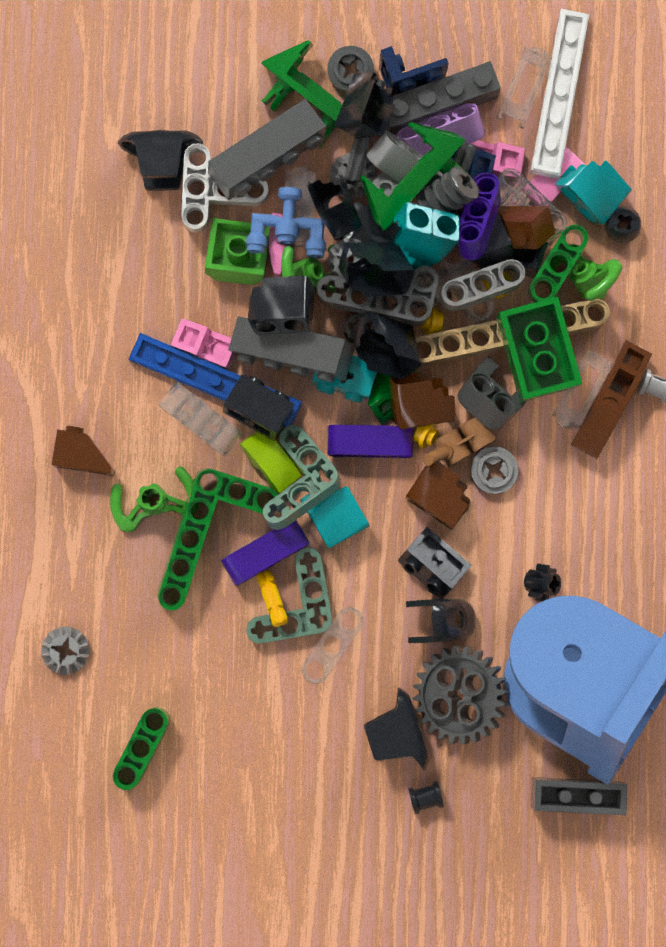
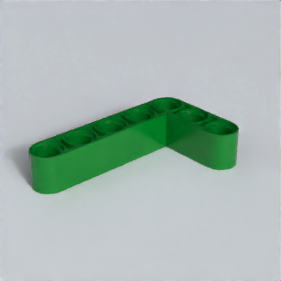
M204 468L197 472L158 587L157 597L163 608L172 611L177 610L185 602L217 501L221 500L263 514V508L259 507L257 498L261 493L269 492L273 499L278 495L275 490L211 468ZM205 474H213L216 478L215 487L210 490H204L200 485V479ZM234 483H241L244 486V494L239 499H232L229 495V488ZM197 502H203L207 507V513L202 518H194L191 515V507ZM186 531L197 533L198 540L195 545L188 547L182 544L181 539ZM179 559L187 561L189 565L187 572L182 575H177L172 571V565ZM169 588L177 589L179 591L178 600L174 603L165 602L163 600L165 590Z

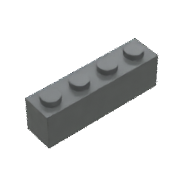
M491 61L391 96L394 97L391 105L395 104L388 123L387 131L397 135L398 131L408 126L410 122L416 123L463 104L472 103L478 106L497 99L501 86Z
M304 99L209 160L208 174L228 200L235 196L242 197L259 180L262 182L268 180L275 174L276 169L282 165L289 166L305 150H314L324 141L326 125L307 100Z
M238 316L228 350L237 355V360L242 363L254 365L255 361L264 363V367L280 371L281 367L290 368V373L307 377L308 373L317 374V379L334 383L335 379L346 380L355 346L345 339L314 332L256 335L249 324L248 318Z

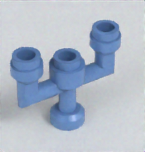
M295 187L279 188L278 197L284 201L282 217L252 213L250 234L246 237L247 252L255 254L265 253L267 238L264 235L265 226L276 227L275 236L278 237L277 242L281 244H295V240L299 238V229H309L310 238L305 246L306 256L310 258H324L327 244L324 241L325 224L322 219L294 218L295 203L302 199L301 189Z

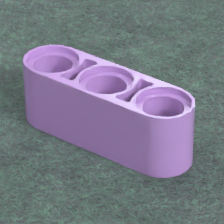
M472 103L460 105L416 122L417 124L456 133L469 144L481 139L485 134L478 107ZM409 126L402 128L397 133L399 139L423 156L432 149L427 143L424 144L423 139Z

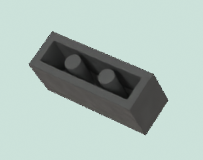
M532 777L531 808L534 811L626 815L627 784L622 781H611L608 786L600 780Z

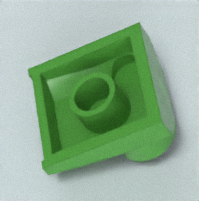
M213 217L205 263V274L214 280L247 285L261 282L265 276L270 226H265L264 235L267 238L265 253L255 254L247 252L246 237L250 234L251 223Z

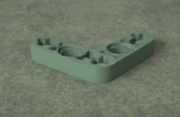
M298 425L285 427L279 434V441L286 454L304 474V477L271 499L264 506L263 516L268 526L275 530L289 526L335 493L341 484L340 476L334 465L303 428ZM294 437L298 439L301 447L297 449L296 445L289 441V438ZM306 455H317V460L313 464L304 465L302 463ZM321 469L327 478H331L330 482L322 481L318 473ZM301 491L310 493L306 501L301 503L294 501L297 493ZM286 502H290L293 508L292 510L289 509V506L286 505ZM278 511L282 513V516L277 518L273 515V512Z
M303 548L295 557L303 609L287 611L286 615L292 616L297 620V630L294 633L287 634L280 626L276 627L279 633L278 637H273V631L264 633V638L259 639L257 634H252V628L256 627V622L261 621L263 626L272 625L270 615L253 618L247 625V635L251 641L267 643L318 634L330 628L332 615L322 558L316 549ZM305 553H310L311 557L317 558V562L313 563L312 567L313 573L320 571V578L309 577L302 580L301 574H308L306 565H300V560L304 559ZM317 582L321 585L322 594L319 598L311 599L306 596L305 587L308 583ZM325 600L326 607H319L321 615L327 616L328 619L323 622V628H317L316 624L310 623V618L315 616L314 607L308 610L307 603L316 604Z

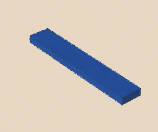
M142 333L139 334L128 359L133 363L224 402L241 376ZM266 387L267 389H269V390H271V391H273V392L276 391V390H273V389H271V388H269V387ZM288 396L290 402L294 403L283 427L294 424L302 405L301 401Z

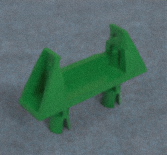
M307 40L262 61L261 64L277 76L275 78L277 81L261 101L268 105L274 99L270 108L276 112L290 92L296 91L322 112L321 120L326 125L324 141L319 146L321 148L337 127L335 122L342 105L339 100L311 78L297 70L307 52L313 47V44Z
M413 122L408 124L423 139V143H427L432 149L428 153L426 152L393 189V193L387 197L383 193V188H377L367 177L361 176L374 221L379 227L385 231L394 221V216L406 202L411 203L414 197L438 171L445 174L450 172V169L455 166L462 168L451 157L466 141L463 137L453 132Z

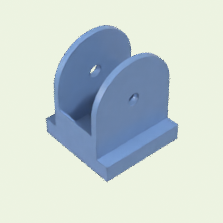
M559 596L544 600L533 606L521 617L512 634L509 657L504 671V677L507 680L503 683L504 689L509 690V693L505 694L510 709L528 729L589 765L587 773L609 786L666 694V631L659 638L605 605L589 598Z

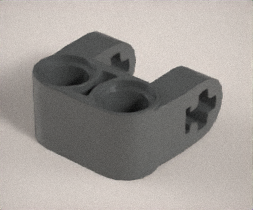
M488 356L458 392V400L484 426L491 430H499L515 416L527 401L520 403L517 391L511 396L491 378V375L498 369L499 365Z

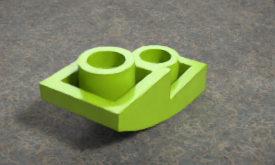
M255 431L239 444L254 468L261 470L272 489L277 493H281L302 476L276 440L272 441Z

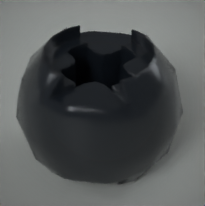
M626 206L618 207L605 222V230L608 237L619 243H628L634 240L640 234L642 228L638 212ZM619 220L621 222L625 220L629 222L627 229L625 227L621 229L617 227Z

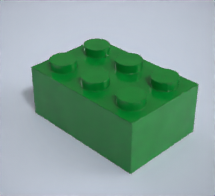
M558 296L498 313L496 319L520 403L582 385Z

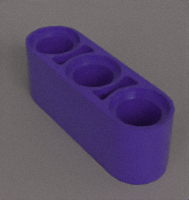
M482 173L475 177L474 181L478 186L479 196L464 206L459 221L458 249L460 255L468 260L478 259L484 254L500 208V184L498 177L492 173Z
M329 425L327 456L412 458L414 428L400 429L398 426Z
M296 520L283 529H273L226 556L221 562L236 587L305 548L310 542Z

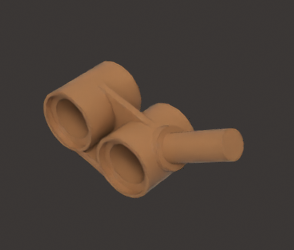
M473 418L461 425L459 430L454 429L435 440L434 443L437 449L425 454L423 461L426 465L430 466L440 460H444L447 466L451 467L470 456L471 453L483 449L497 439L491 429L484 426L478 419Z

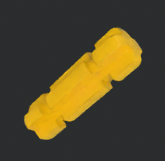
M266 570L258 573L257 581L268 613H270L272 625L280 627L287 624V615L285 609H283V603L272 572Z

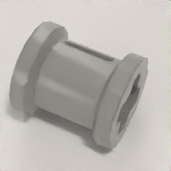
M646 369L637 393L640 395L644 393L660 398L661 402L666 403V379L654 375L651 370Z

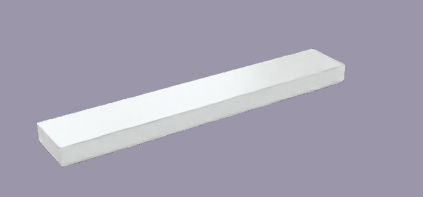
M566 9L560 10L530 174L555 179L560 177L589 14Z

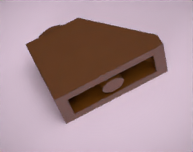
M500 206L498 215L513 244V249H538L555 234L549 206Z
M66 426V430L57 429L51 465L56 468L114 476L115 470L88 434L83 433V428Z

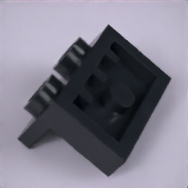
M428 527L421 532L398 559V562L408 574L415 576L431 594L437 595L440 599H443L472 566Z

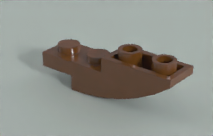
M627 340L625 341L578 429L571 446L596 459L599 457L641 380L652 353Z

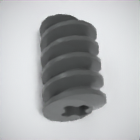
M455 166L450 169V172H446L441 178L436 179L433 184L426 186L425 190H421L417 194V205L453 214L456 210L461 209L464 205L479 196V189L474 179L465 170Z

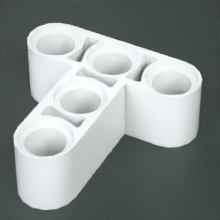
M199 143L192 144L185 150L181 216L185 228L194 233L201 232L207 227L209 204L260 206L268 197V184L266 181L262 182L261 180L255 183L261 186L264 191L259 198H251L247 193L242 197L235 196L230 200L221 196L217 191V184L208 174V161L211 160L210 152L207 147ZM196 152H200L206 157L205 162L200 166H195L189 161L191 155ZM201 182L205 186L203 193L200 195L189 193L188 188L191 183ZM192 211H199L204 217L200 224L192 225L187 221L188 214Z

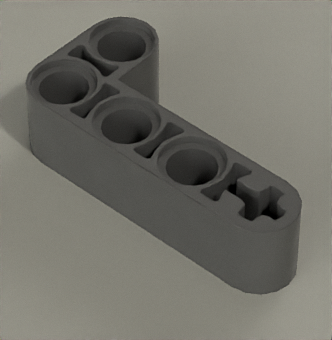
M429 266L418 267L415 270L412 283L406 294L368 297L364 304H356L352 301V295L358 291L351 289L345 278L328 275L319 281L317 296L324 306L362 315L371 312L412 326H422L429 321L438 285V275ZM420 276H428L433 284L429 288H421L417 285L416 279ZM329 286H335V292H337L333 293L332 297H327L326 291H324L328 290ZM344 288H348L346 292V302L342 301V294H344ZM385 298H392L396 301L397 307L392 311H386L381 307L380 303ZM415 304H420L426 309V314L422 317H415L410 313V308Z

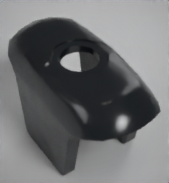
M187 130L134 131L122 136L118 140V145L121 149L138 157L146 191L179 190L183 174L185 150L192 144H203L202 139L198 135Z
M463 599L406 601V607L432 606L434 636L408 637V644L461 641L467 639L474 632L476 625L475 611L472 605ZM457 612H459L461 616L460 627H458L456 623Z
M398 687L395 708L364 724L368 742L375 760L411 756L425 771L429 762V755L422 732H420L409 694Z

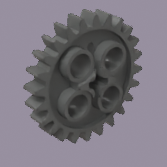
M453 646L452 653L449 648L441 649L442 657L439 654H432L433 663L424 662L422 664L427 672L416 674L422 680V684L413 685L415 689L420 691V695L413 697V700L421 702V706L415 711L419 713L424 712L425 716L420 722L422 724L431 723L429 733L439 730V740L446 739L449 736L450 744L457 743L459 739L461 745L469 744L470 739L473 743L479 742L480 734L483 737L491 735L488 727L492 729L499 728L495 718H505L506 716L500 710V707L509 705L507 701L502 699V695L509 693V690L502 689L500 684L504 683L507 678L497 677L496 674L501 670V667H490L493 657H486L482 660V650H476L473 654L471 646L464 647L463 651L460 646ZM464 668L466 669V675H465V676H464V673H463V669H464ZM447 670H450L453 674L451 685L445 680ZM476 675L482 681L479 691L473 686V679ZM458 690H460L461 694H464L463 700L462 697L457 696ZM443 699L449 706L447 714H444L440 708ZM471 705L477 711L475 720H472L468 715V709ZM456 715L458 716V719H459L458 722L455 720V716H456Z

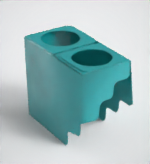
M607 160L601 166L594 161H591L588 165L581 164L577 169L570 165L555 183V186L573 203L587 221L601 225L609 219L632 191L631 187Z
M406 202L394 216V223L398 221V227L402 228V234L395 244L404 246L402 250L410 252L408 257L431 263H439L459 241V215Z
M347 486L340 490L338 489L307 512L328 549L370 527ZM310 493L301 498L300 501H306L309 498Z

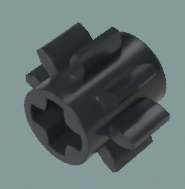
M539 563L536 565V570L530 569L524 577V587L529 592L528 596L535 598L537 601L547 600L549 595L556 596L561 588V578L556 574L557 569L550 568V565Z

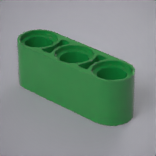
M570 225L558 238L528 288V296L533 303L553 298L557 294L587 245L588 233L582 226ZM569 233L577 234L581 239L580 246H569L566 242V235ZM554 258L562 259L565 263V271L561 273L553 271L550 261ZM539 283L546 284L550 289L549 297H538L535 293V285Z
M151 708L145 711L139 720L112 775L113 782L119 789L130 790L136 787L142 780L170 724V716L163 708ZM151 713H158L163 718V726L158 730L152 729L148 724V717ZM137 740H144L148 743L149 753L147 756L142 757L135 753L134 745ZM124 767L134 770L135 780L133 783L128 784L122 781L120 772Z

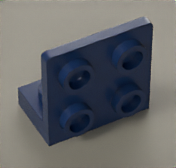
M392 46L382 49L380 52L379 71L385 82V87H393L391 97L446 77L449 63L447 58L402 73L405 71L402 57L400 54L395 55Z

